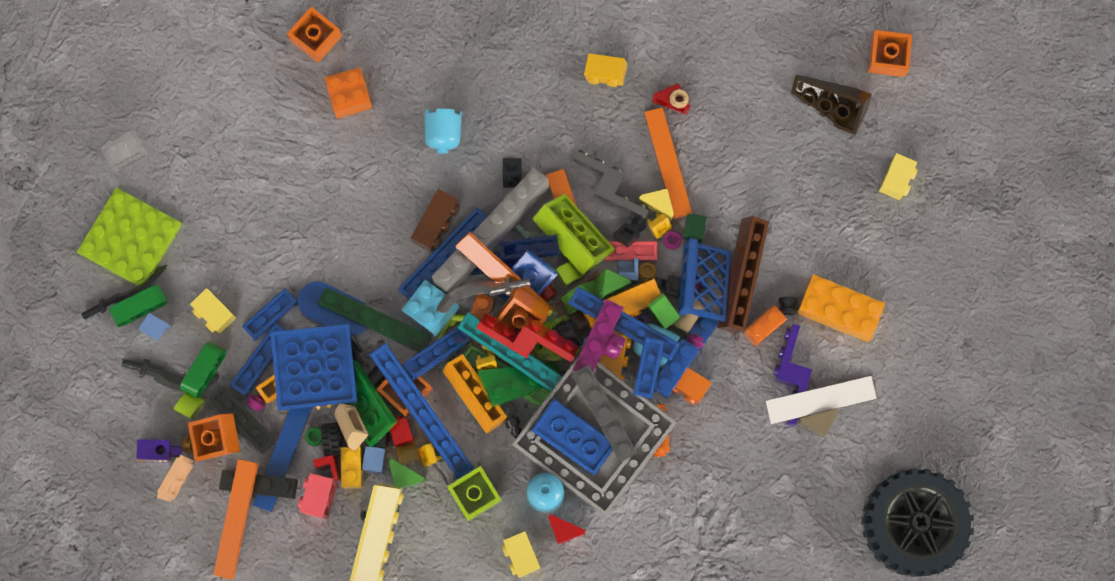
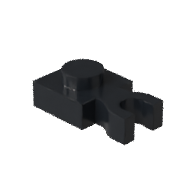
M635 216L630 225L625 222L613 233V238L628 248L640 237V232L647 228V223L644 221L642 224H637L639 217Z

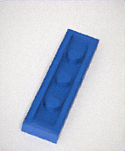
M277 323L273 325L230 383L231 387L245 397L273 361L270 332L286 331Z
M456 327L402 363L401 366L411 380L414 381L469 344L472 339Z

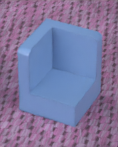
M634 258V261L620 260L618 263V275L630 279L631 284L638 283V258Z
M148 313L138 329L152 338L160 340L165 330H171L172 327L151 313Z
M366 446L362 470L384 474L385 449Z

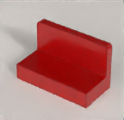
M330 455L313 460L314 468L319 471L331 468L333 479L341 482L337 458Z

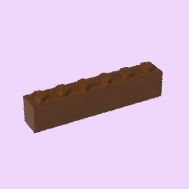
M755 216L741 219L729 273L726 320L718 322V329L731 333L745 332L769 221Z

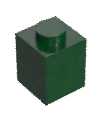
M687 214L683 240L688 241L690 238L697 239V243H702L707 217Z

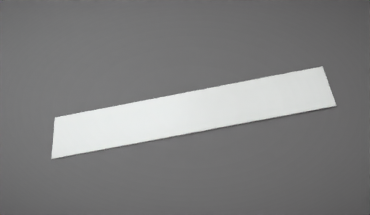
M869 376L768 400L766 405L770 422L773 424L877 398L872 377Z

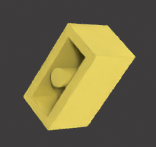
M896 153L879 192L898 200L903 195L907 196L911 188L908 183L910 179L915 178L918 171L915 168L917 162Z
M207 288L190 303L194 308L192 312L199 319L203 317L207 321L205 326L212 333L216 330L221 334L236 319Z
M526 532L503 540L505 545L501 547L505 556H510L512 564H509L513 576L517 574L518 578L540 569Z

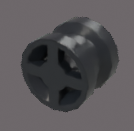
M778 298L780 303L779 310L783 315L798 314L796 309L798 298Z

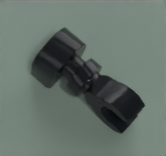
M519 416L504 422L507 429L511 428L512 431L510 433L514 435L515 439L522 431L518 427V424H521Z

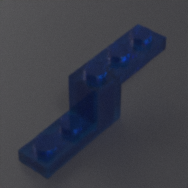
M557 235L499 242L500 251L493 252L510 269L527 249L539 258L560 255ZM476 267L468 276L485 273L479 267Z

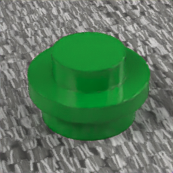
M312 427L307 430L305 439L309 445L319 446L322 444L321 428Z

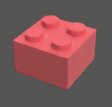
M310 473V476L306 477L303 488L306 489L304 497L301 496L298 502L299 512L328 520L338 482L331 478Z

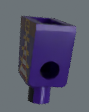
M137 439L136 459L139 463H169L171 457L179 458L182 455V446H171L170 440ZM160 448L165 449L164 454H157V451Z

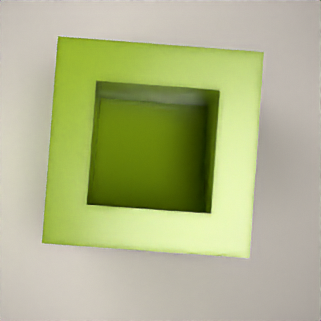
M567 262L556 269L558 271L557 275L565 288L570 287L585 277L571 262Z
M184 393L175 405L174 410L195 420L206 400Z

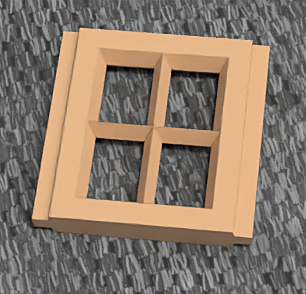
M183 455L176 458L157 491V498L168 502L176 498L194 466L192 465L194 462L192 459Z

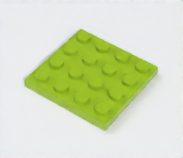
M116 187L77 250V253L138 286L154 273L183 224Z

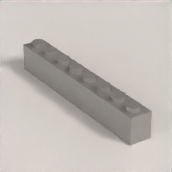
M533 168L472 234L492 251L550 188L548 178ZM457 249L432 276L434 285L447 295L456 289L477 266Z

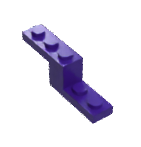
M792 324L790 328L786 329L784 339L787 341L785 347L781 346L778 355L781 361L779 365L776 364L773 375L776 376L775 382L797 388L796 390L793 389L791 395L806 392L812 369L790 363L800 326ZM798 418L787 420L786 425L794 427L797 424Z

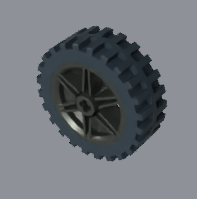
M910 469L886 478L870 493L868 503L864 505L863 511H865V515L862 518V524L865 527L863 536L864 538L867 537L869 542L867 547L870 551L873 550L878 562L882 561L887 569L897 571V574L909 575L911 577L930 576L952 568L956 565L955 562L962 559L965 555L963 553L964 550L969 548L971 544L969 537L974 534V528H971L974 514L970 515L968 508L971 507L969 501L966 502L963 495L965 493L963 490H958L954 486L956 483L952 479H945L944 474L939 472L932 473L929 469ZM918 499H921L923 501V505L921 507H919L916 503ZM900 507H903L905 509V513L903 515H900L898 513V509ZM934 511L939 512V518L934 519L932 513ZM921 518L923 526H917L918 522L916 519ZM898 527L902 528L903 534L897 533ZM932 531H936L938 533L937 538H933L931 534ZM914 539H918L920 541L919 546H914Z

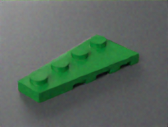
M555 362L544 363L561 375ZM515 367L479 370L477 372L492 407L544 388Z

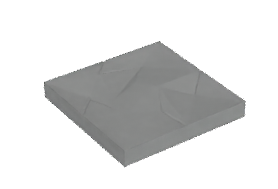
M576 359L512 445L545 471L554 474L566 487L607 516L676 425L677 421L649 399L633 395V387L598 361L593 373L636 449L637 454L620 463L616 454L612 451L596 474H591L531 431L532 426L552 399L555 398L603 432L571 375L575 373L572 369L577 361Z

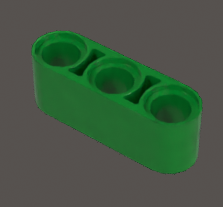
M154 285L109 308V311L116 326L122 327L165 306L168 301L160 285Z
M208 341L182 380L180 389L199 398L224 360L227 351Z

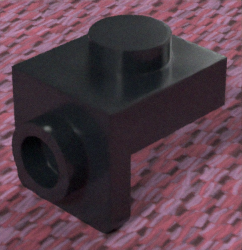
M503 158L502 175L504 188H515L522 181L521 158Z

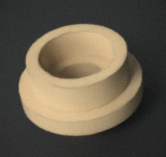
M677 89L671 93L670 103L675 108H683L688 104L689 96L684 90ZM681 97L683 100L681 102H677L676 98Z

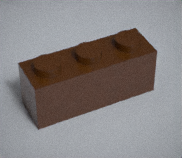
M438 189L411 236L412 242L430 252H433L434 248L437 249L441 244L442 239L440 237L443 232H447L450 228V219L453 215L456 216L460 209L459 200Z

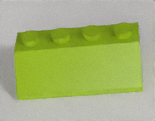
M566 194L543 205L533 218L538 227L543 230L582 275L594 269L615 250Z

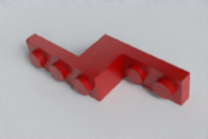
M484 313L476 327L525 358L528 357L537 342L570 362L574 359L579 348L571 340L565 339L556 331L550 330L538 320L528 317L518 333Z

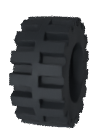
M338 423L322 424L321 437L325 457L333 455L335 458L341 457L342 440Z

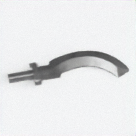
M507 277L505 282L497 284L493 281L468 283L448 293L437 306L436 312L447 313L457 301L470 295L489 294L490 296H495L506 293L507 296L512 295L511 289L531 286L529 278L510 282L511 277Z

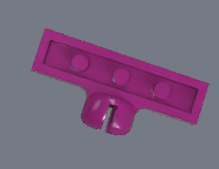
M608 299L605 300L572 369L576 372L589 365L594 372L602 355L612 359L618 357L621 348L624 346L625 339L615 334L614 327L624 307Z

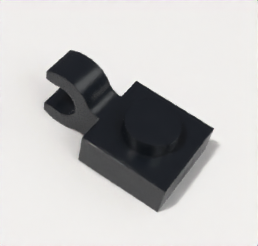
M668 275L667 280L655 277L658 288L666 289L665 295L679 298L681 277Z

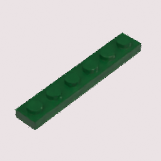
M325 287L317 304L417 352L425 349L431 335L328 287Z

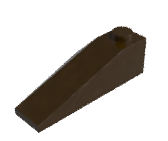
M800 75L795 76L791 93L819 111L822 117H827L832 121L835 127L854 135L858 132L872 94L854 87Z

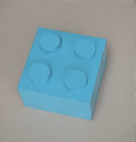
M424 280L402 311L437 337L460 306L455 303L447 313L436 312L437 306L446 294L427 280Z

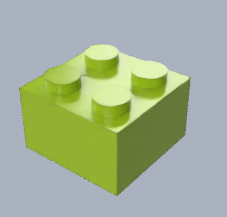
M481 466L447 486L468 522L502 501Z

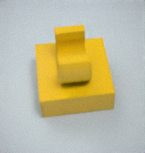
M664 213L661 215L655 214L657 218L653 221L647 220L651 232L656 239H659L672 229L669 219Z
M490 352L487 353L488 357L481 358L478 355L477 360H475L478 371L497 369L494 355H491Z
M432 443L417 449L423 468L431 466L442 459L441 456L435 455L434 451L436 448L432 446Z

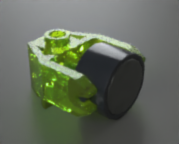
M568 315L558 317L543 324L550 330L555 327L556 332L560 336L571 340L579 347L577 353L581 352V345H583L581 333L574 320L569 319ZM538 342L532 349L533 356L539 360L561 361L565 359L545 346L541 349V344Z

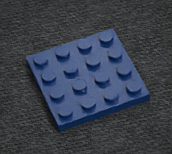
M349 324L270 332L278 411L357 402Z

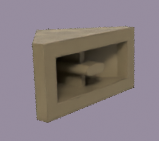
M838 408L798 419V424L823 438L839 412Z

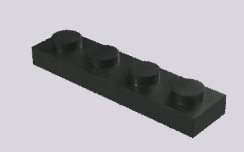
M224 385L209 397L223 414H233L235 426L262 454L277 441Z
M222 470L219 490H232L235 471ZM256 474L252 494L295 499L298 480Z

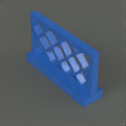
M693 238L686 242L683 247L678 304L679 315L685 316L688 313L719 321L726 320L731 251L699 244L697 239ZM698 250L704 251L708 257L702 260L698 255ZM715 255H724L725 262L720 264ZM709 259L716 265V268L710 270L705 264ZM700 265L707 273L702 277L696 271V268ZM718 269L723 274L721 281L713 274ZM708 276L715 283L710 288L703 280ZM698 282L706 290L701 294L695 289V285ZM715 287H718L722 292L720 298H717L712 291ZM706 293L714 300L709 305L702 298ZM697 299L704 307L702 310L693 308L694 301ZM717 304L721 309V315L714 313L710 307Z

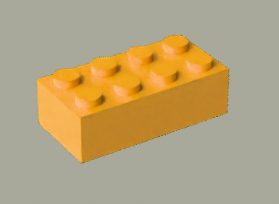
M813 274L798 307V314L869 342L873 337L885 303Z

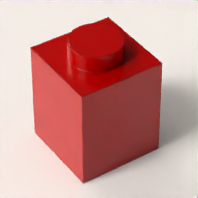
M403 416L395 417L397 423L390 429L394 445L399 447L415 442L408 418H403Z

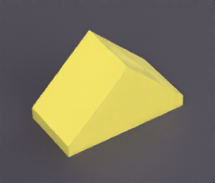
M667 189L640 196L638 203L643 204L660 215L664 213L669 221H672L674 212Z

